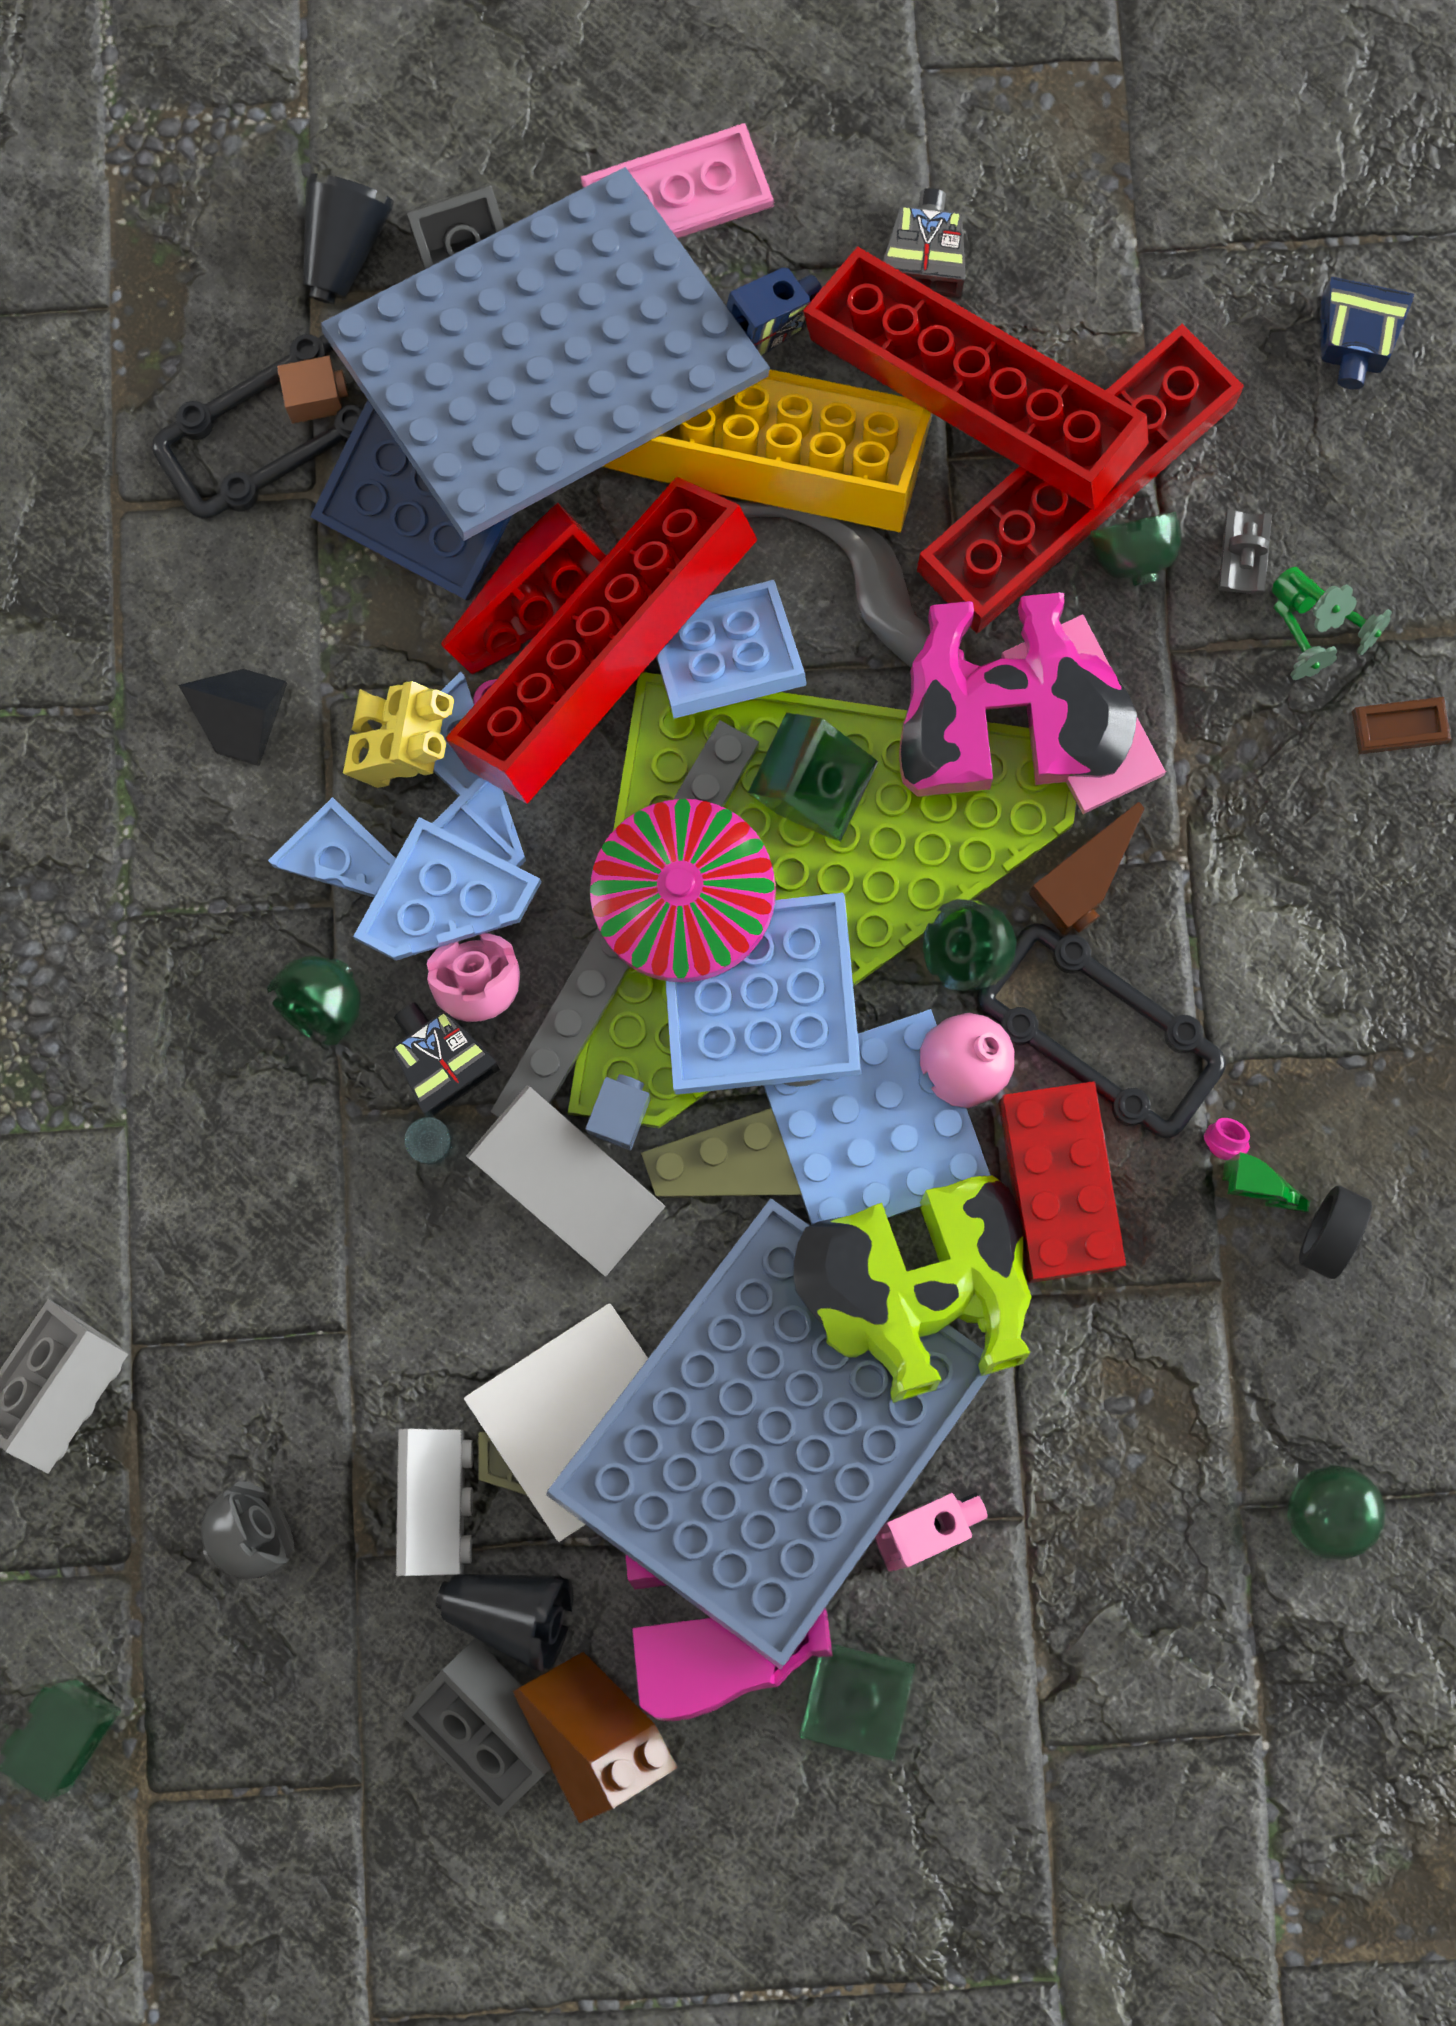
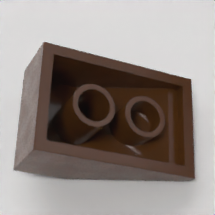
M584 1652L579 1653L512 1691L579 1823L615 1808L677 1768L653 1721Z

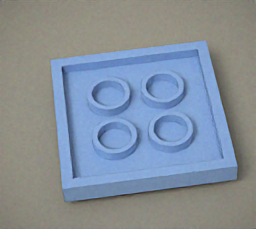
M775 580L708 596L656 656L673 718L806 686L805 672Z

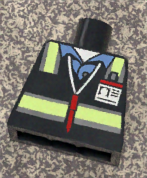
M414 1002L394 1016L395 1021L407 1037L397 1043L392 1049L420 1109L428 1119L437 1115L500 1070L493 1057L445 1011L429 1021L419 1005Z

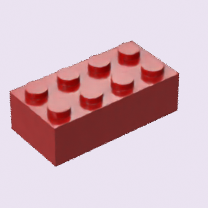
M1095 1081L1003 1095L998 1105L1013 1196L1021 1217L1023 1257L1028 1283L1115 1271L1125 1267L1126 1261Z

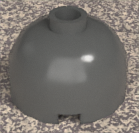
M248 1481L236 1482L223 1491L207 1507L201 1524V1537L205 1558L213 1567L219 1568L222 1572L237 1579L261 1578L274 1572L290 1560L286 1558V1555L294 1550L291 1528L278 1505H275L270 1512L266 1503L260 1499L267 1493Z

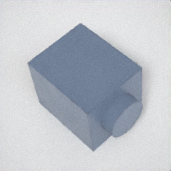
M621 1074L618 1075L617 1080L605 1077L586 1126L587 1134L631 1151L651 1100L650 1094L643 1091L645 1084Z

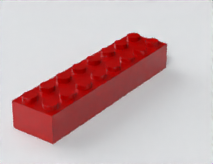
M858 246L803 310L811 341L1092 510L1097 508L1149 444L1147 414Z
M1182 323L1106 390L1147 414L1149 444L1095 510H1092L1019 466L920 553L917 572L947 603L973 602L974 616L970 627L978 634L1235 407L1244 385Z
M676 477L445 737L465 767L470 772L528 804L758 540L739 504Z

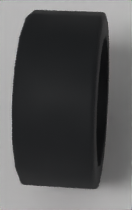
M1342 1186L1333 1187L1321 1203L1306 1232L1299 1253V1264L1329 1279H1336L1350 1262L1365 1233L1372 1211L1371 1200Z

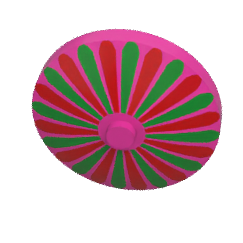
M675 799L647 806L625 819L603 844L593 867L590 884L591 906L596 924L613 952L627 965L644 975L658 980L682 983L696 982L718 976L744 960L763 938L773 915L776 897V884L772 863L757 833L748 823L730 810L714 803L696 799Z

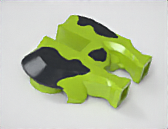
M993 1175L970 1177L945 1187L932 1188L925 1191L920 1201V1209L939 1263L906 1271L882 1203L875 1204L850 1216L818 1221L805 1227L800 1237L793 1262L796 1293L808 1310L823 1324L827 1333L826 1343L846 1357H857L870 1350L873 1356L883 1363L893 1376L890 1392L893 1403L937 1389L941 1382V1377L938 1371L930 1365V1355L923 1347L919 1337L936 1334L958 1318L967 1323H978L980 1330L985 1333V1348L978 1363L982 1376L1023 1364L1030 1354L1026 1343L1021 1339L1024 1317L1030 1304L1031 1294L1023 1272V1230L1020 1212L1009 1188Z

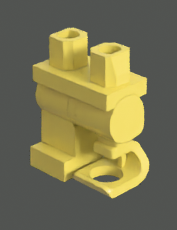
M413 681L405 682L403 685L390 686L387 700L359 689L352 730L358 734L350 735L343 774L376 788L389 786L390 779L396 777H414L418 773L422 775L433 774L435 761L444 758L446 742L440 732L443 719L452 715L453 697ZM368 720L381 723V728L378 730L372 729L368 724ZM363 747L369 749L365 759L359 763L361 749Z

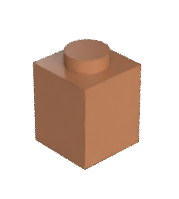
M330 356L277 366L285 408L292 424L333 416L342 408L341 398L348 396L347 384L343 370L335 371Z

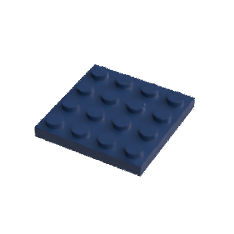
M367 400L310 517L469 601L512 515L463 541L369 400Z

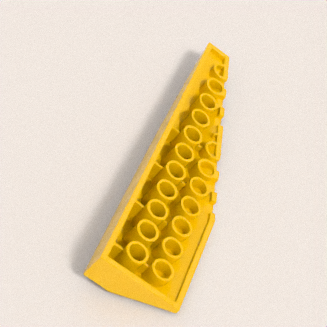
M770 369L767 378L602 467L666 483H671L676 477H679L712 493L901 533L911 502L932 413L903 396Z

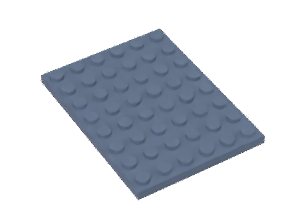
M626 167L321 322L322 333L463 541L767 378L770 370L769 365Z
M770 1198L547 1490L546 1496L779 1669H782L990 1374L982 1376L978 1367L984 1349L950 1325H947L936 1334L919 1337L923 1347L930 1355V1365L938 1371L941 1377V1382L937 1389L893 1403L890 1395L893 1376L883 1363L873 1356L870 1350L857 1357H846L826 1343L827 1333L823 1324L808 1310L795 1291L793 1277L795 1252L805 1227L809 1225Z

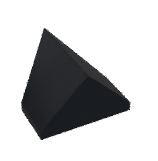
M240 669L179 685L215 752L219 755L260 766L287 682L247 669Z

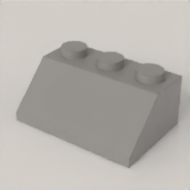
M48 1299L0 1369V1447L5 1452L48 1474L56 1461L60 1460L66 1453L69 1442L83 1421L91 1416L95 1403L108 1384L117 1377L122 1363L128 1354L108 1337Z
M398 1429L396 1576L464 1573V1564H471L472 1535H464V1516H472L473 1490L472 1487H465V1468L473 1467V1440H465L464 1430Z

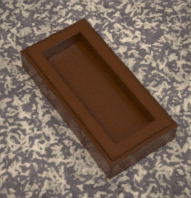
M1444 697L1355 707L1352 711L1359 755L1443 745L1451 741Z

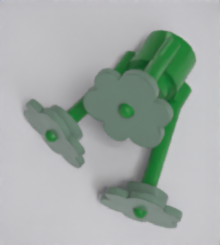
M1291 567L1283 572L1272 587V593L1279 599L1273 609L1283 617L1303 652L1298 656V662L1294 664V670L1290 674L1293 680H1298L1305 676L1311 677L1321 669L1333 664L1337 659V649L1334 646L1327 649L1321 648V646L1311 648L1292 614L1293 611L1303 614L1309 611L1317 602L1313 615L1317 617L1314 626L1319 632H1325L1331 626L1338 628L1343 624L1344 619L1347 618L1361 628L1358 633V637L1362 639L1361 645L1357 650L1359 655H1363L1381 636V633L1391 620L1392 611L1387 609L1378 617L1373 614L1366 620L1353 611L1356 606V598L1352 596V587L1349 585H1343L1341 588L1331 586L1324 591L1298 567Z

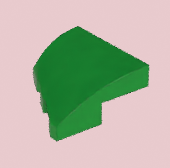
M1239 1152L1225 1162L1222 1181L1229 1182L1227 1194L1266 1200L1265 1206L1309 1212L1310 1201L1260 1159Z

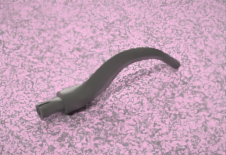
M732 500V502L739 504L746 518L782 517L791 519L818 530L837 543L850 559L855 578L857 604L865 623L889 650L907 666L912 667L916 656L923 649L931 633L930 627L916 615L910 602L901 566L892 548L881 535L867 525L749 500Z

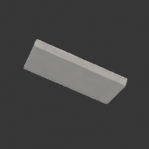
M528 1085L466 1155L468 1159L605 1277L666 1207Z

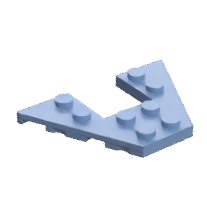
M460 672L441 690V692L453 697L454 704L452 715H449L442 721L440 734L443 735L446 742L444 758L435 761L433 771L459 797L432 824L519 868L526 859L503 790L470 772L445 739L474 706L465 676ZM332 797L268 861L274 868L375 898L396 858Z

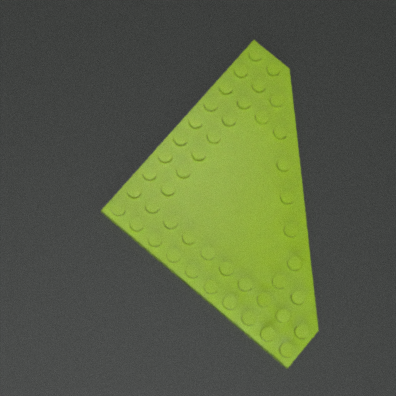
M642 672L637 681L614 830L637 811L659 802L674 799L719 720L759 741L757 751L724 808L735 813L748 823L763 842L774 871L776 884L775 900L844 892L854 987L1069 830L1074 823L1076 800L1066 782L1035 784L1029 728L987 722L993 774L990 790L917 797L903 784L900 773L899 750L901 732L908 710L778 692L673 718L662 675ZM630 967L576 1060L568 1114L590 1118L605 1077L617 1080L618 1075L621 1074L644 1083L643 1091L650 1094L651 1100L641 1126L661 1128L710 1091L675 1094L672 1078L666 981L649 977Z

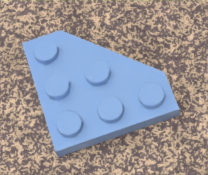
M419 817L353 937L356 941L397 961L519 923L538 890L541 880Z

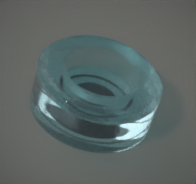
M424 1117L413 1122L407 1129L405 1147L414 1160L422 1164L432 1165L441 1162L447 1157L452 1147V1136L443 1122L432 1117Z

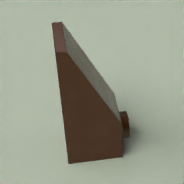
M1137 802L1031 888L1029 892L1030 897L1062 935H1065L1073 927L1080 933L1099 918L1095 910L1105 898L1145 809L1140 802Z

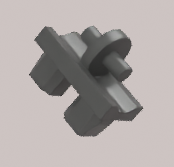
M1227 509L1225 513L1218 590L1242 594H1264L1272 514H1247Z

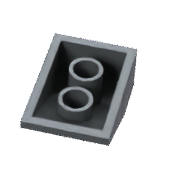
M488 184L404 211L424 270L505 229L492 187Z

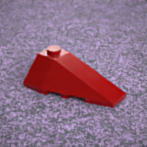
M557 502L523 535L441 642L442 647L471 674L515 653L520 649L522 643L534 638L607 554Z

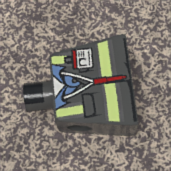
M926 188L920 191L918 207H900L883 261L942 296L961 298L966 274L962 214L944 210L945 192L936 188Z

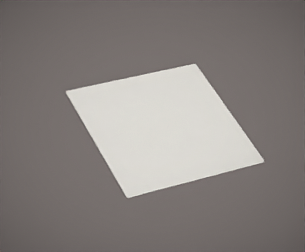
M610 1303L464 1397L467 1405L558 1542L585 1524L546 1496L547 1490L648 1359Z

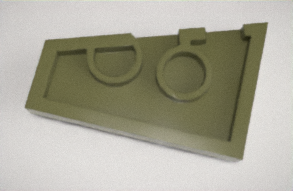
M772 1108L641 1153L656 1198L802 1196Z

